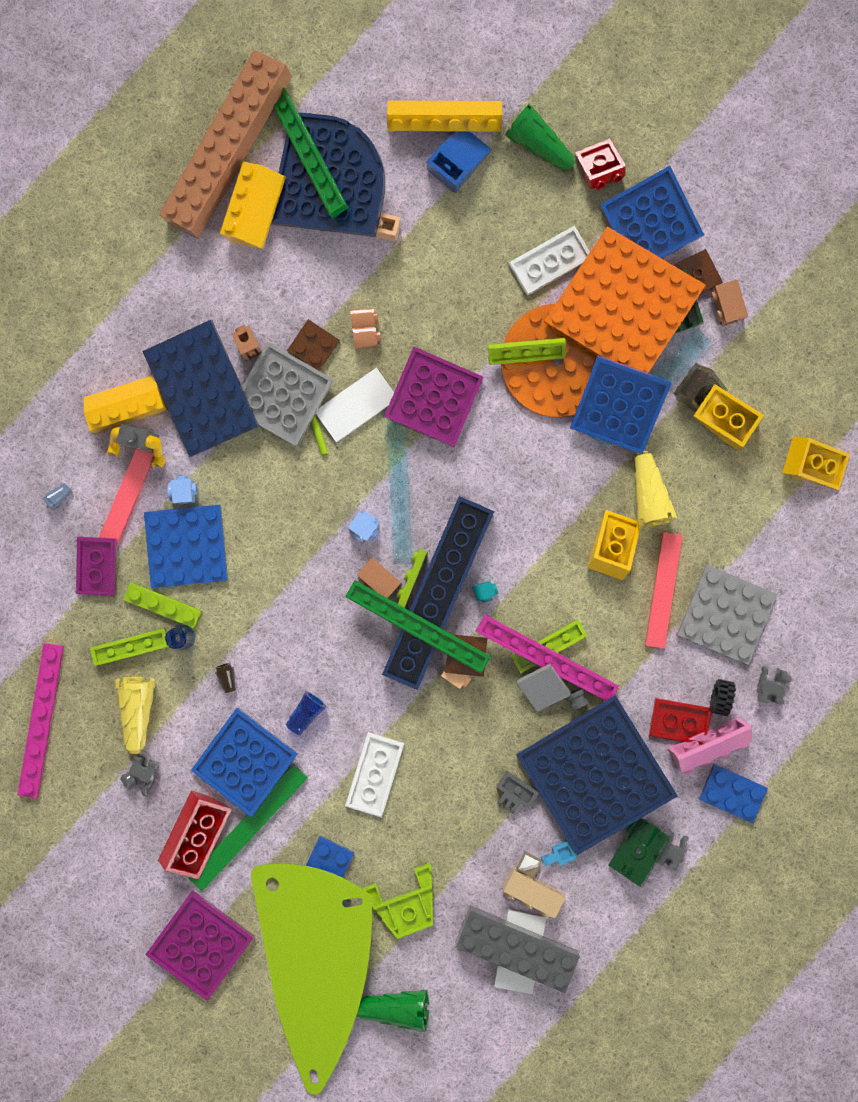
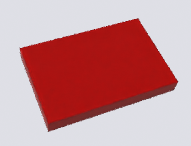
M655 698L648 736L679 742L696 741L689 738L703 732L705 736L709 731L712 714L710 708Z

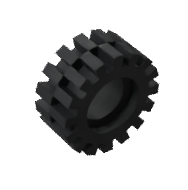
M722 679L716 680L709 704L711 713L722 716L730 714L736 695V685L734 682Z

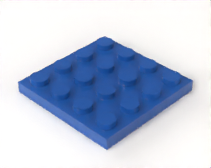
M671 166L664 168L600 204L614 231L661 259L705 236Z
M597 355L570 429L643 454L672 382Z
M220 504L144 512L151 588L228 581Z
M236 708L191 771L247 815L253 817L298 756V753L241 709Z

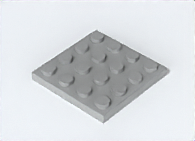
M267 342L242 388L258 424L289 443L298 446L332 386L334 379Z
M706 564L676 635L749 665L778 594Z

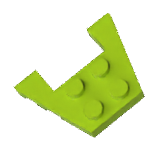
M431 862L414 868L421 888L383 901L377 883L362 888L370 894L372 908L376 910L397 939L433 926Z

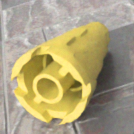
M644 451L643 454L637 453L634 460L638 508L637 522L639 527L644 528V523L649 522L648 527L671 522L670 517L675 521L677 515L653 455L648 453V451Z
M123 677L122 683H120L119 678L115 680V689H117V699L123 727L124 746L126 745L125 749L129 750L131 754L141 753V750L146 745L147 726L153 701V690L155 688L154 678H150V682H143L144 677Z

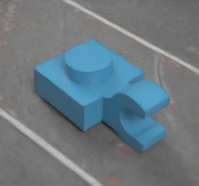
M568 839L552 846V853L541 856L545 866L556 861L561 866L577 859L576 853Z

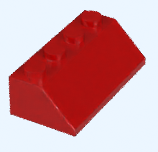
M191 790L159 856L158 862L164 870L199 879L232 809L208 795Z

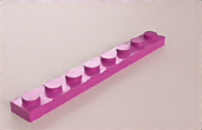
M484 614L475 630L478 634L541 667L551 664L560 677L603 700L614 696L619 687L618 684Z
M43 643L18 796L38 798L64 650L62 645Z

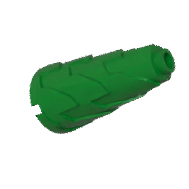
M528 104L511 124L510 130L508 129L505 133L508 139L555 165L562 171L565 169L569 171L576 163L573 160L575 158L574 155L565 147L553 129L542 119L531 104Z
M401 991V993L363 996L356 1017L363 1020L380 1022V1024L395 1025L398 1028L425 1032L429 1019V1010H427V1004L429 1005L428 991Z

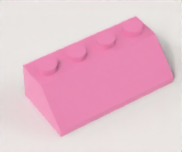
M737 717L710 729L705 736L703 732L689 738L696 741L680 742L668 749L677 769L681 773H689L699 765L710 764L717 757H726L733 750L746 748L749 743L753 742L752 731L748 723Z

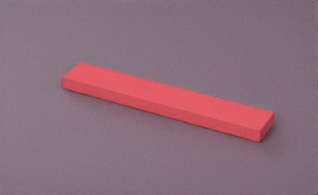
M135 450L99 537L117 538L118 546L150 470L151 463L155 458L153 453Z
M662 532L645 640L646 646L665 648L683 535Z

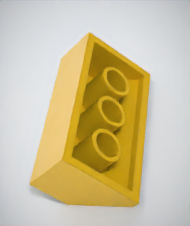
M243 162L220 235L235 244L263 249L286 177L259 164Z
M153 375L84 397V415L89 431L95 434L118 427L121 424L131 423L168 411Z

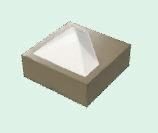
M524 851L516 870L534 878L542 860Z

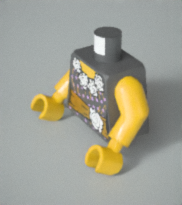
M124 424L112 429L110 445L106 453L107 456L113 453L116 455L115 458H117L120 451L119 445L153 453L155 457L151 463L153 468L159 465L160 469H162L166 462L165 457L162 456L160 435Z

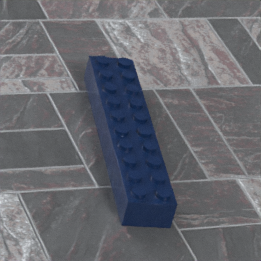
M458 497L409 611L444 630L495 511L463 497ZM401 629L382 675L418 690L436 648Z

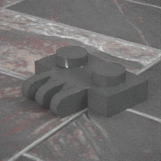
M506 770L496 785L498 789L503 791L497 804L501 805L506 800L507 802L503 808L507 810L512 804L513 807L510 809L512 814L515 813L520 804L529 809L539 794L536 789L508 770Z

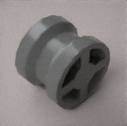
M583 688L571 692L570 696L566 698L571 703V710L579 709L589 703L588 699L583 695Z

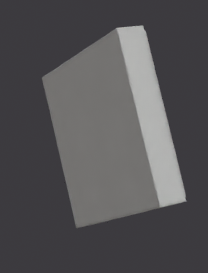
M551 664L517 680L518 686L537 712L570 696L569 689Z

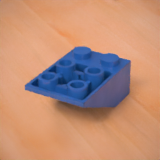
M456 131L426 162L427 170L454 193H457L492 149L470 131Z

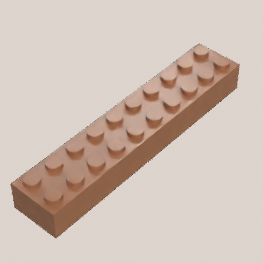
M256 50L252 52L159 213L168 224L199 239L273 111L274 104H277L281 97L282 89L286 88L292 78L286 64Z

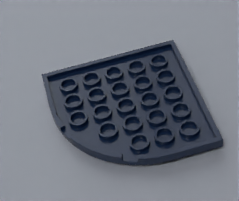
M299 112L349 208L334 218L329 215L287 134L278 172L284 175L286 179L271 224L376 237L384 202L386 179L383 162L375 145L360 128L345 119L330 115Z

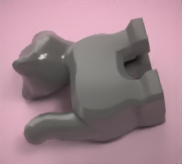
M765 666L762 667V673L757 685L758 701L769 703L768 697L772 696V702L785 704L783 700L785 686L791 682L792 677L787 671L777 668L775 681L767 680L768 669Z
M135 755L130 771L123 774L120 780L123 786L127 788V791L136 785L137 779L142 781L145 785L141 793L143 796H147L148 790L151 788L156 777L159 762L150 759L148 766L144 765L146 757Z
M665 829L663 832L672 838L657 863L664 865L665 859H669L666 865H668V868L676 871L679 863L684 858L686 843L689 837L683 836L680 840V846L673 845L671 842L674 839V832L671 829Z

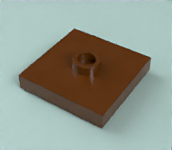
M706 249L673 265L680 270L686 268L688 275L704 283L706 286L702 293L723 283Z

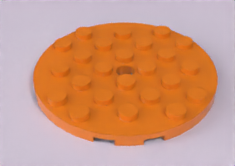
M547 304L534 308L521 316L509 330L504 343L565 338L566 358L563 359L562 365L556 366L552 360L501 364L502 376L512 396L529 411L551 418L570 417L576 413L597 355L544 324L545 319L555 306V304Z

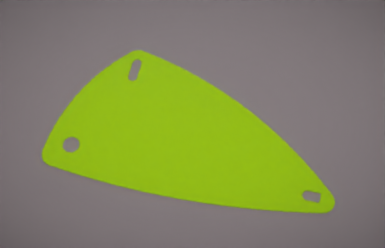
M297 864L258 865L251 872V880L277 1011L305 1089L310 1094L317 1095L325 1087L342 1055L359 1009L370 955L372 898L367 891L356 884L321 869ZM269 878H275L278 881L279 887L276 891H270L267 888L266 882ZM361 898L363 901L358 906L344 907L342 905L343 900ZM311 1070L317 1072L319 1083H311Z

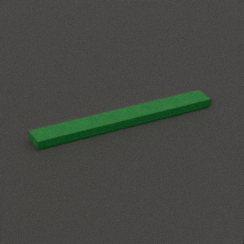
M284 87L277 104H274V109L329 215L334 218L349 207L288 91Z
M354 580L345 596L481 674L491 657Z
M294 764L278 781L254 816L246 815L210 854L199 879L192 877L188 879L203 891L308 777Z

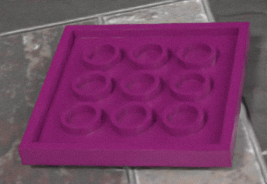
M413 346L384 418L451 447H455L484 377Z
M192 890L145 955L208 1001L252 941L254 935Z

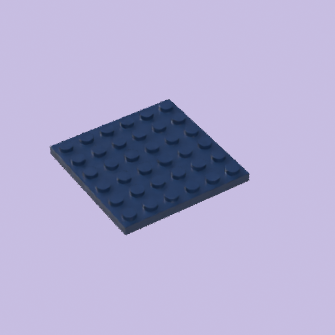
M616 695L516 754L577 855L678 797Z

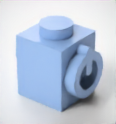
M177 476V480H171L168 483V497L174 504L195 503V494H198V488L194 480L188 479V476Z
M366 511L363 514L359 512L348 528L355 532L353 536L359 541L366 540L368 542L369 539L373 541L379 533L377 528L380 521Z

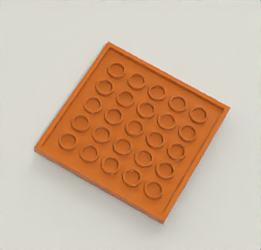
M606 227L545 319L544 324L595 355L649 373L706 285L611 228Z

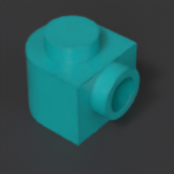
M490 580L472 586L477 601L481 600L482 604L492 601V597L499 594L496 584H491Z

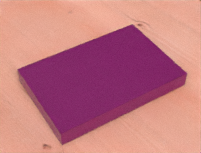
M77 537L76 594L116 595L117 538Z

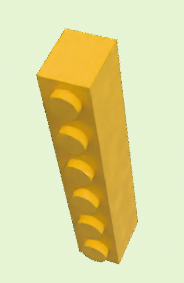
M388 101L387 131L501 132L502 101Z

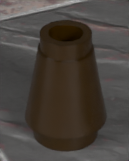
M231 663L217 666L215 674L224 692L235 691L234 667L231 666Z

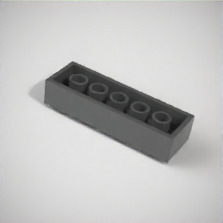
M471 905L455 941L456 948L563 993H566L580 958L576 949Z

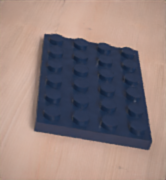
M208 320L142 351L189 457H193L259 427L213 320Z

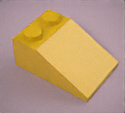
M714 384L693 417L723 442L740 451L764 415Z
M793 436L782 473L800 480L840 490L850 454L811 438Z
M605 510L591 549L587 568L623 580L631 570L640 531L638 522Z

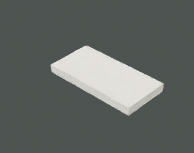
M574 225L509 262V266L525 294L529 296L579 268L590 251Z
M375 368L322 405L316 412V415L337 443L389 406L394 391L379 370Z
M370 732L367 733L345 804L346 807L382 818L403 750V742Z
M508 909L506 918L508 922L543 936L546 917ZM499 965L497 966L494 987L528 994L533 993L534 980Z

